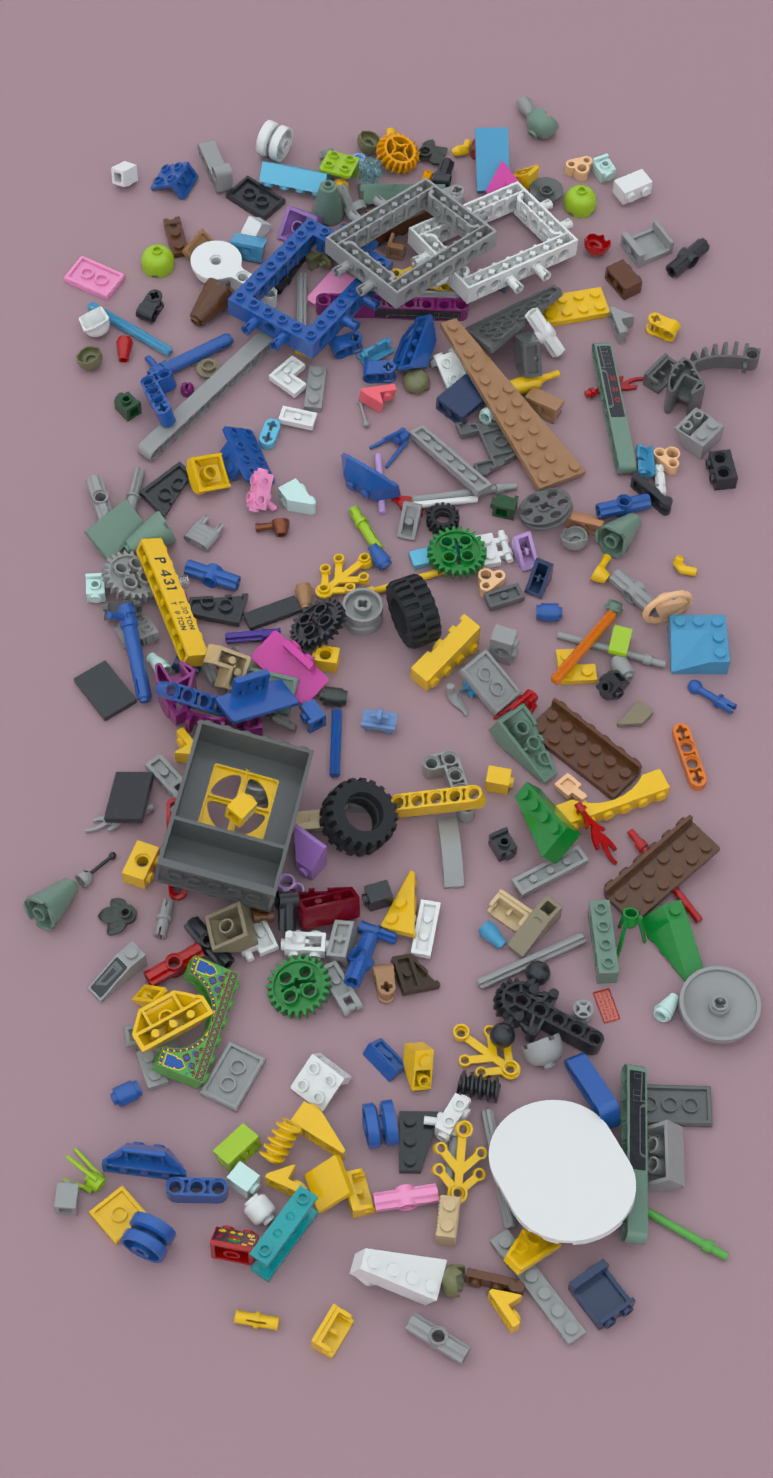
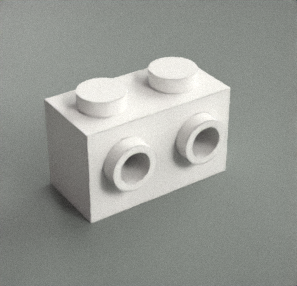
M640 169L614 180L612 192L624 205L651 194L653 181L643 169Z

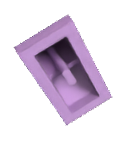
M527 531L513 536L511 549L519 567L523 572L532 569L538 557L531 532Z

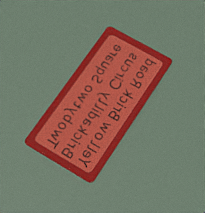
M607 988L593 992L604 1024L620 1020L621 1018L610 989Z

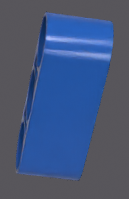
M172 1177L166 1182L167 1197L171 1202L219 1204L225 1202L228 1198V1186L222 1178ZM173 1187L181 1188L177 1193L170 1191ZM196 1187L202 1189L200 1193L192 1192V1190ZM216 1188H222L224 1190L220 1194H216L213 1192Z

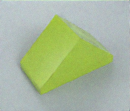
M614 625L608 653L626 657L633 629Z

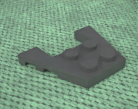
M462 422L456 423L455 428L460 439L479 435L489 460L474 463L473 468L483 477L488 476L517 458L497 423H489L488 425H479L478 422H471V425L462 424Z

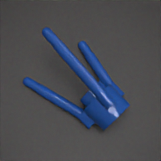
M402 427L396 432L383 437V440L371 445L369 449L378 447L390 440L395 445H401L385 465V468H388L403 448L408 446L407 441L410 439V435Z

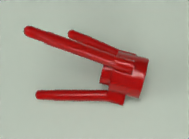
M527 689L515 701L498 712L493 719H497L510 709H516L523 703L532 714L537 707L535 704L538 700L537 694Z

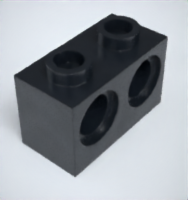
M731 450L709 451L708 459L705 460V466L707 470L709 469L710 484H713L714 491L735 489L738 476Z

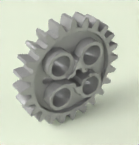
M124 550L123 554L118 551L116 555L111 554L110 558H107L101 575L104 576L102 581L107 582L105 587L112 588L110 593L116 592V598L122 596L123 600L128 598L129 600L136 599L141 601L142 599L144 602H147L148 598H153V592L138 555H134L133 551L128 554Z

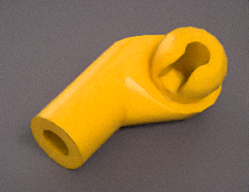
M675 556L673 566L680 574L695 577L697 568L686 566L683 556Z

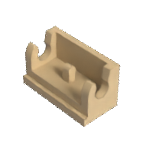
M320 809L298 811L295 825H299L307 832L322 831L324 827L320 826L319 819L322 817L319 815Z
M500 889L489 903L490 907L487 913L516 933L533 910Z

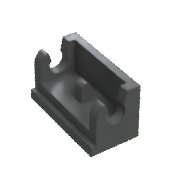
M664 353L645 372L643 385L659 394L668 384L669 375L673 367L671 364L675 365L677 361Z

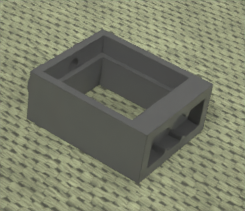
M531 331L515 334L516 368L525 378L542 376L540 341Z

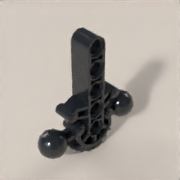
M540 960L532 961L526 967V982L520 981L518 977L514 979V982L509 978L506 983L503 982L500 988L496 990V995L493 998V1010H496V1017H502L504 1021L497 1023L490 1030V1040L494 1046L501 1049L511 1046L515 1041L514 1028L521 1027L522 1031L526 1034L525 1040L528 1043L534 1042L540 1030H543L552 1036L559 1033L563 1042L588 1055L599 1053L604 1042V1035L599 1030L555 1008L554 1005L559 996L557 989L552 988L549 992H538V986L544 985L551 976L550 968L545 962ZM571 1031H575L579 1035L573 1034Z

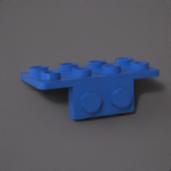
M224 426L222 431L227 442L219 453H222L224 466L230 480L237 481L242 474L244 481L250 483L252 474L258 468L267 469L268 474H272L253 431L245 428Z
M267 669L233 678L231 693L218 696L215 700L216 704L233 724L298 705V699L282 680L277 679L269 682L270 673Z

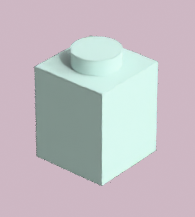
M239 1161L227 1176V1185L248 1199L251 1194L255 1195L260 1189V1175Z

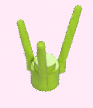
M74 1148V1152L92 1170L88 1171L75 1159L67 1155L66 1159L87 1175L84 1179L86 1185L78 1182L75 1183L79 1184L80 1189L85 1190L89 1194L93 1191L98 1193L106 1183L105 1175L99 1172L77 1148ZM63 1178V1179H62L63 1182H64V1181H72V1180H69V1179H66V1178Z

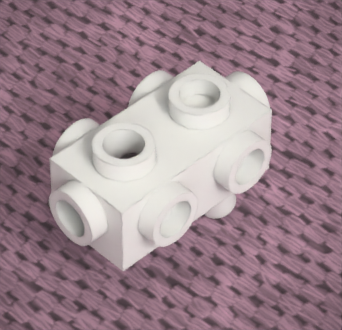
M289 930L285 932V938H281V950L284 951L285 956H288L289 959L290 955L297 959L298 954H301L302 957L308 954L311 960L316 957L319 961L321 958H325V952H327L330 940H326V933L316 930L311 932Z
M455 1093L443 1113L439 1112L437 1117L424 1116V1124L435 1126L434 1135L444 1143L449 1142L451 1137L457 1136L454 1132L456 1123L468 1118L471 1112L469 1108L471 1099L466 1095Z

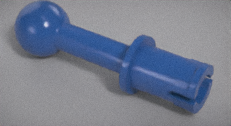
M691 680L688 683L687 689L691 694L704 696L714 702L713 706L715 708L719 707L730 715L734 713L732 709L736 710L737 704L726 699L723 694L717 696L703 688L699 680Z

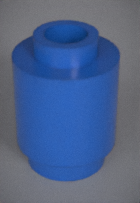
M541 603V605H536V620H541V622H559V618H562V607H559V603Z
M130 1080L112 1088L113 1093L110 1094L114 1105L118 1104L120 1108L138 1100L143 1095L137 1080L133 1082Z

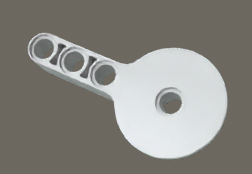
M205 242L199 245L191 255L192 270L203 283L208 278H215L219 280L217 284L220 286L231 283V288L237 290L252 275L242 268V257L239 250L228 242ZM273 287L269 294L265 295L260 301L276 308L277 290Z

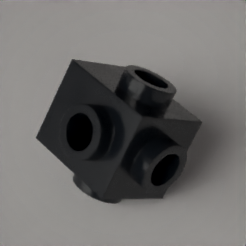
M611 670L600 677V682L596 685V688L599 690L602 698L617 700L624 695V690L630 682L619 670Z

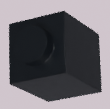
M387 880L364 886L362 900L365 906L368 905L370 912L392 905L393 894Z

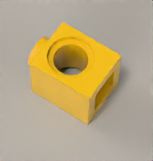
M325 645L319 648L317 646L316 652L313 651L312 657L315 659L313 662L320 671L337 674L340 648Z

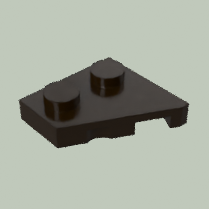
M411 953L392 957L391 963H393L402 996L440 988L438 980L434 981L428 975L429 971L423 965H420Z

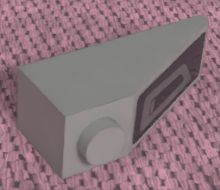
M132 941L116 954L89 985L88 990L102 1003L147 966L146 954Z

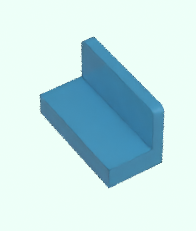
M235 233L230 240V244L239 250L242 259L262 263L264 248L268 239Z

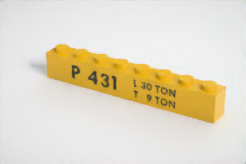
M162 538L141 539L136 552L179 660L191 667L203 666L208 648L204 644L196 618L193 617L191 606L185 597V591L180 585L173 562L169 558L167 547L164 545Z

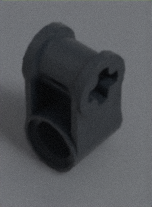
M154 289L148 292L136 310L137 318L152 324L156 321L157 316L164 308L161 291Z

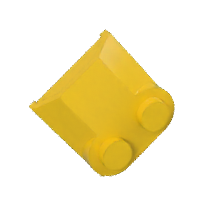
M222 453L187 459V474L191 488L196 494L203 495L206 492L231 487L222 459Z

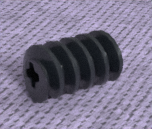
M463 1070L456 1093L458 1094L461 1090L462 1094L466 1095L469 1092L470 1098H474L476 1093H478V1100H482L484 1095H486L487 1102H490L492 1097H494V1101L497 1104L501 1084L499 1083V1077H496L491 1082L490 1075L483 1080L481 1073L477 1078H475L474 1072H471L469 1077H467L466 1070Z

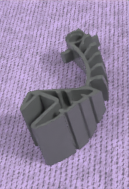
M735 341L732 355H728V342H724L721 355H718V345L716 343L713 344L711 356L708 354L707 347H704L700 357L696 351L692 352L690 360L683 357L672 367L664 400V412L670 414L679 399L688 403L686 415L695 407L701 409L705 384L698 372L712 368L741 369L742 373H746V370H755L758 366L761 348L749 347V343H745L743 356L737 355L739 342Z

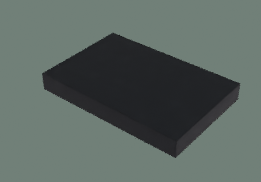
M248 175L226 194L228 200L253 216L265 221L286 203V199Z
M106 660L74 678V683L104 721L109 720L137 703V699Z
M116 772L104 816L106 823H143L155 777L153 772Z

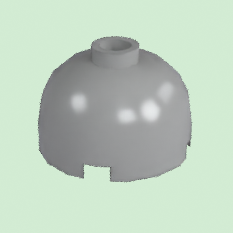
M557 1033L554 1036L522 1046L521 1049L526 1060L531 1065L536 1067L543 1066L544 1069L555 1066L554 1061L561 1057L563 1044L560 1034Z

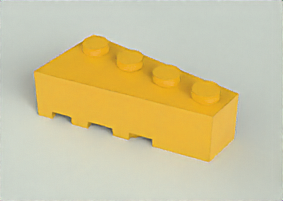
M466 614L460 617L461 622L457 627L453 625L448 630L449 633L444 640L439 639L435 643L432 652L427 651L411 667L410 678L426 692L430 688L436 687L444 676H449L457 665H462L470 654L473 655L478 651L481 627Z

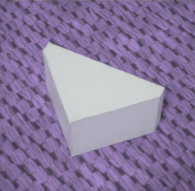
M249 216L241 233L263 238L273 228V225L259 217Z

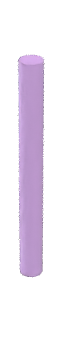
M376 453L374 455L375 470L383 474L382 456L380 453ZM385 500L378 501L379 514L385 515Z

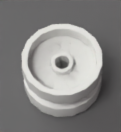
M272 120L266 121L257 137L256 153L263 157L269 156L271 160L276 162L283 161L292 144V128L285 125L280 126L279 123Z

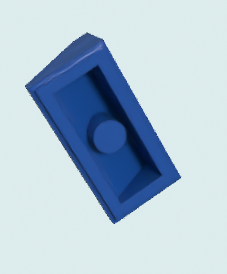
M382 1038L369 1043L363 1052L368 1061L389 1082L405 1071L403 1060Z

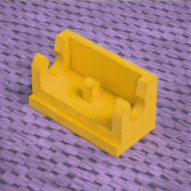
M363 1169L346 1171L354 1194L347 1197L352 1218L375 1213Z
M333 1303L311 1340V1347L333 1359L354 1323V1320L351 1318L352 1315Z

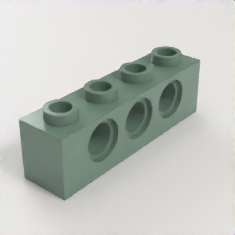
M610 900L590 901L587 913L597 984L617 983L619 966Z

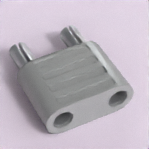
M206 514L200 521H196L183 537L187 543L204 552L211 548L220 537L219 533L225 527L223 523H219L215 529L205 525L210 519Z

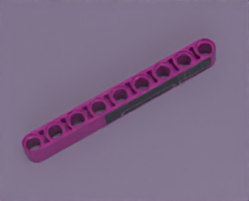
M318 294L316 296V313L321 315L340 294ZM374 295L373 298L381 301L377 311L364 305L354 316L355 318L415 320L416 317L431 314L433 321H449L455 318L458 321H464L468 317L469 303L467 304L462 298L414 297L396 309L379 295Z

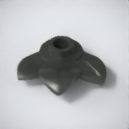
M433 139L425 141L418 150L420 152L419 160L429 161L432 164L438 165L447 154L448 148L435 146Z
M122 898L111 899V907L104 908L98 915L101 921L109 924L107 929L108 935H116L123 932L127 924H132L137 918L136 909L132 905H127L126 901Z

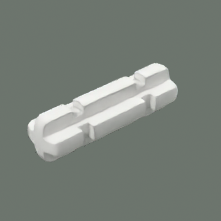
M656 464L655 486L665 496L667 491L665 473L663 472L664 466Z

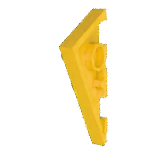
M414 871L409 872L381 924V928L412 938L417 936L415 931V922H417V916L415 915L417 910L415 887H417V880Z

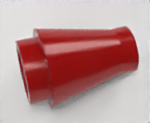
M122 335L116 341L118 360L122 363H127L133 341L130 336Z

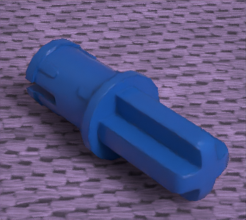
M361 920L357 931L358 933L365 931L375 933L379 940L390 944H395L398 938V934L381 928V925H372Z

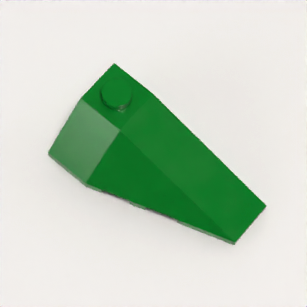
M681 900L663 904L643 917V927L647 938L654 942L659 948V952L669 960L673 969L684 982L694 972L703 968L691 925Z

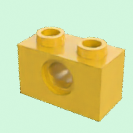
M137 840L122 871L123 882L145 889L147 884L151 883L154 878V869L160 855V848ZM141 864H147V865L144 866V867H140V866H139V865H141Z

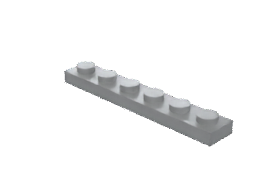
M424 425L409 431L410 438L477 497L492 489V484Z
M506 1229L490 1240V1244L500 1258L504 1260L516 1239ZM506 1264L516 1279L523 1281L525 1291L568 1347L586 1334L585 1329L536 1265L517 1275Z

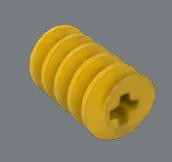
M281 1117L283 1122H275L279 1127L278 1130L271 1129L275 1134L274 1137H267L271 1144H263L267 1151H259L262 1157L276 1165L285 1162L284 1155L287 1156L289 1154L288 1148H292V1141L297 1140L296 1133L301 1132V1127L285 1117Z

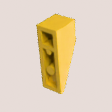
M304 1101L291 1119V1121L301 1127V1132L298 1134L330 1154L340 1155L343 1161L345 1159V1149L320 1108L313 1103L308 1104Z

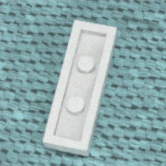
M421 899L415 928L417 936L413 938L411 954L415 957L431 958L440 902Z

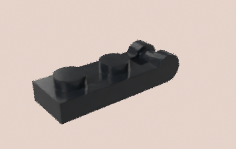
M638 472L632 475L630 487L639 495L649 494L652 506L662 515H669L673 502L672 498L664 496L658 488L650 484Z

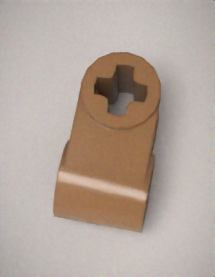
M393 963L373 965V980L376 986L377 998L380 1003L390 1004L395 999L396 989Z

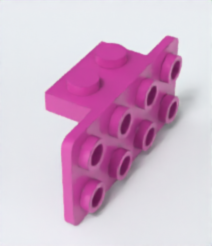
M273 631L251 655L252 660L263 670L267 669L269 672L299 678L295 697L300 704L305 701H311L329 682V678L313 663L315 659L310 654L306 653L304 655L299 650L301 646L294 640L290 642L278 631Z

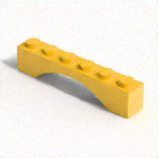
M657 769L643 774L632 790L615 800L602 803L582 802L583 806L586 805L587 809L585 811L595 822L612 819L615 815L627 814L632 809L646 807L649 803L663 801L668 797L670 786L662 771ZM570 800L556 805L577 830L585 827L581 813L577 814V809L574 806L579 801Z

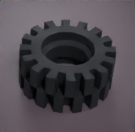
M441 502V505L435 503V507L432 505L427 511L426 525L430 532L433 531V535L439 533V530L445 532V527L452 530V527L455 526L457 530L459 526L458 509L455 510L456 507L454 505L450 507V503L444 505V502ZM447 517L450 521L441 523L436 518Z

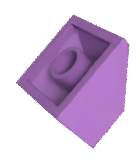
M288 205L277 238L286 241L308 218L323 224L324 217Z
M296 824L294 826L296 870L303 878L307 877L312 881L327 865V846Z

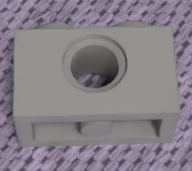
M496 624L490 638L489 653L498 663L510 666L511 660H515L518 653L517 647L520 640L517 638L518 631Z

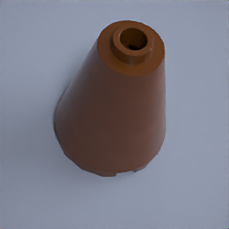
M215 278L207 279L190 313V320L196 326H204L228 307V298L233 293L226 285L220 286L217 284L219 280Z

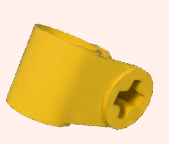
M655 312L649 315V323L646 325L645 330L649 335L656 336L666 342H672L681 325L675 319H670Z

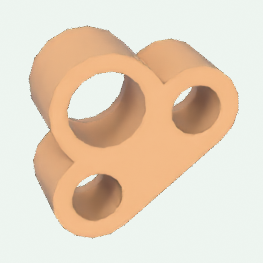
M583 156L568 160L565 165V174L567 176H574L578 181L587 180L592 168V158Z
M676 447L656 448L654 450L655 464H662L664 472L668 475L677 474L680 457L679 449Z
M488 568L481 569L478 572L477 579L479 595L483 597L485 592L501 588L505 583L504 571L496 570L493 572Z

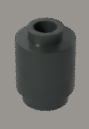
M325 686V690L320 692V701H323V705L346 706L348 691L343 690V688Z

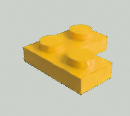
M556 649L557 669L574 649ZM576 664L559 685L597 684L596 665Z

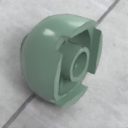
M534 107L527 116L526 126L529 130L528 134L532 138L546 140L557 132L559 125L552 116L548 118L545 115L547 112L538 107Z

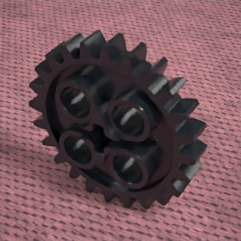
M330 597L326 600L322 598L320 602L315 600L313 605L309 603V608H302L303 613L297 614L299 618L293 619L295 624L290 626L292 628L290 637L301 646V649L305 648L308 650L311 647L314 650L316 646L321 648L322 643L327 645L329 639H334V634H339L337 630L343 628L341 624L346 622L344 618L347 615L342 604L336 601L335 598L332 600Z

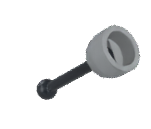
M109 853V857L90 872L83 870L75 875L79 885L83 888L90 885L93 879L92 874L110 860L116 859V853Z

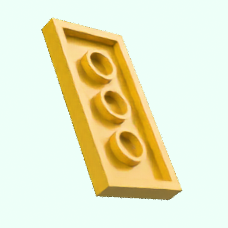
M601 287L563 293L558 300L542 312V315L554 327L606 318L609 315V307Z

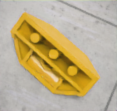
M173 990L138 1009L132 1037L142 1053L156 1050L193 1030L213 1015V1011L203 995Z

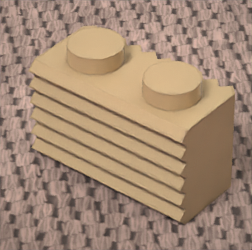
M441 1195L439 1197L435 1244L445 1246L456 1245L460 1197Z

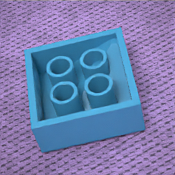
M669 615L667 634L671 674H727L730 656L726 616Z

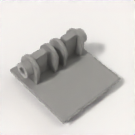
M150 616L137 617L139 623L137 628L143 646L146 643L148 645L156 642L159 639V631ZM120 625L113 626L122 641L123 650H127L123 630L120 629Z

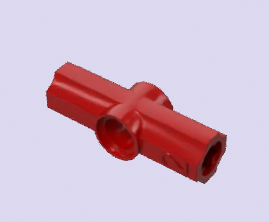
M194 943L178 953L167 955L164 961L143 972L149 985L158 986L170 978L180 977L194 955L205 959L199 944ZM174 963H175V964H179L177 967H171V966H170L171 964H174Z

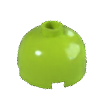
M586 185L571 187L564 197L563 208L566 213L570 212L575 218L591 216L592 212H595L597 198L593 189Z
M153 244L144 250L141 256V268L147 276L152 277L153 275L163 278L170 275L174 270L175 258L167 246Z

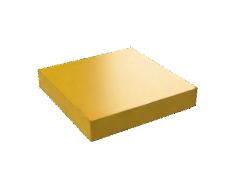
M335 1154L304 1174L310 1192L318 1196L315 1202L318 1213H324L354 1194L340 1155Z
M122 1185L90 1210L89 1214L113 1243L117 1245L121 1242L120 1238L127 1228H131L129 1222L133 1214L137 1211L145 1212V1210Z

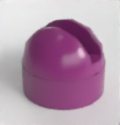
M182 383L180 393L183 397L188 398L194 393L192 383Z

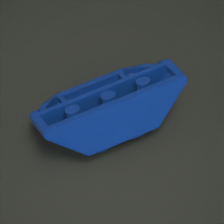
M431 314L416 317L415 323L401 337L393 359L399 371L428 366L437 342L433 316Z
M343 452L341 455L343 476L348 489L351 491L355 490L363 498H369L372 501L396 498L401 495L397 483Z
M142 1142L126 1143L104 1158L101 1163L103 1172L169 1180L172 1177H187L185 1168L172 1151L160 1144L149 1146Z

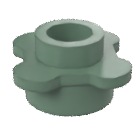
M609 599L608 603L604 604L607 611L612 610L616 614L618 612L621 613V611L623 612V604L616 600Z

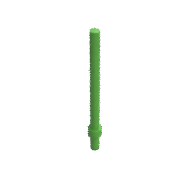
M648 1208V1217L700 1246L702 1251L708 1254L712 1253L724 1261L727 1259L729 1253L715 1246V1242L701 1238Z

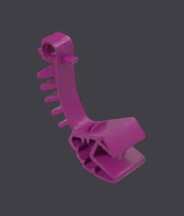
M179 661L180 673L170 677L163 665L156 663V686L161 681H168L197 689L196 670L185 662ZM158 697L163 713L176 726L185 722L186 732L191 733L194 725L198 726L199 720H210L218 725L231 726L233 729L244 727V731L263 736L260 717L233 724L227 717L202 715L191 711L190 707Z

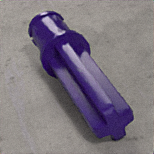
M281 628L228 632L225 634V640L227 644L264 642L273 631H278L281 634Z

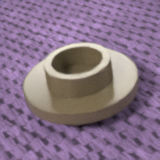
M205 358L198 362L196 369L199 376L209 379L221 368V365L213 358Z

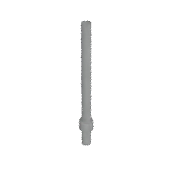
M495 483L492 489L484 494H502L504 491L517 490V483ZM469 489L411 496V501L465 497L475 494Z
M560 631L557 634V639L575 644H580L584 639ZM595 642L591 648L608 652L609 645ZM629 650L626 658L643 662L642 664L647 666L651 664L665 668L667 661L654 658L653 655L646 653L643 655Z

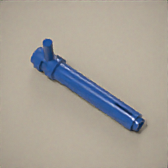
M223 334L171 360H164L160 363H157L150 355H147L145 361L151 366L150 370H147V375L164 368L171 369L174 374L230 347L233 343V338L230 334Z
M124 603L118 606L117 612L108 611L106 617L119 620L120 629L123 630L137 700L141 704L151 701L152 693L137 628L139 623L135 617L136 609L132 603Z

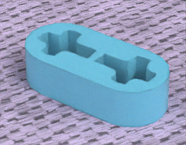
M271 418L264 423L259 437V445L264 450L273 449L280 433V422L277 419Z

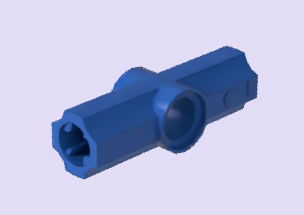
M646 493L631 497L621 494L616 500L597 503L595 510L598 519H604L613 516L622 517L628 513L651 509L652 504L649 494Z
M187 560L185 564L184 575L201 580L207 587L215 588L219 586L234 592L239 588L241 576L224 571L221 566L215 563L206 565L193 560Z
M369 931L362 932L357 947L349 952L348 959L351 962L344 978V983L347 986L353 988L360 987L365 972L372 968L374 960L371 957L378 940V936L375 933Z

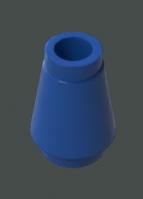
M377 543L368 548L375 567L379 568L380 571L392 564L391 557Z

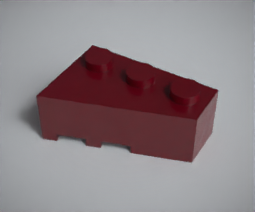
M353 887L327 888V891H315V888H308L309 892H298L299 907L296 909V919L303 930L331 925L335 920L349 921L360 917V897Z

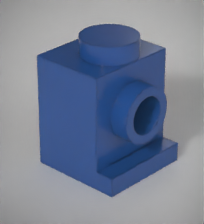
M315 699L309 702L305 701L299 706L301 710L300 718L304 724L307 723L309 734L326 726V715Z

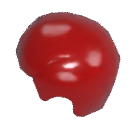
M589 234L584 239V246L590 255L599 257L609 250L611 240L606 241L604 235Z

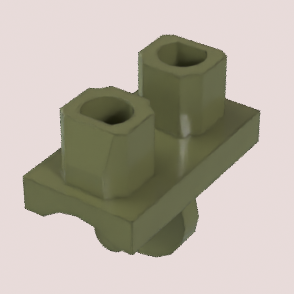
M310 250L309 254L305 255L310 271L318 267L330 269L332 267L331 262L334 261L323 252L317 251L314 253Z

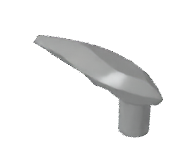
M447 684L446 695L448 699L467 716L468 710L466 705L455 692L454 684Z

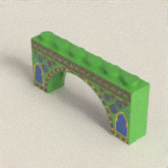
M193 956L188 963L183 980L189 982L200 995L204 996L213 1011V1015L206 1019L203 1033L196 1043L184 1048L163 1046L157 1052L151 1071L195 1089L206 1083L209 1077V1072H207L208 1066H211L215 1059L214 1048L218 1047L221 1041L220 1030L227 1023L226 1012L231 1009L234 1001L231 999L232 995L239 987L240 982L237 981L239 973L199 956Z

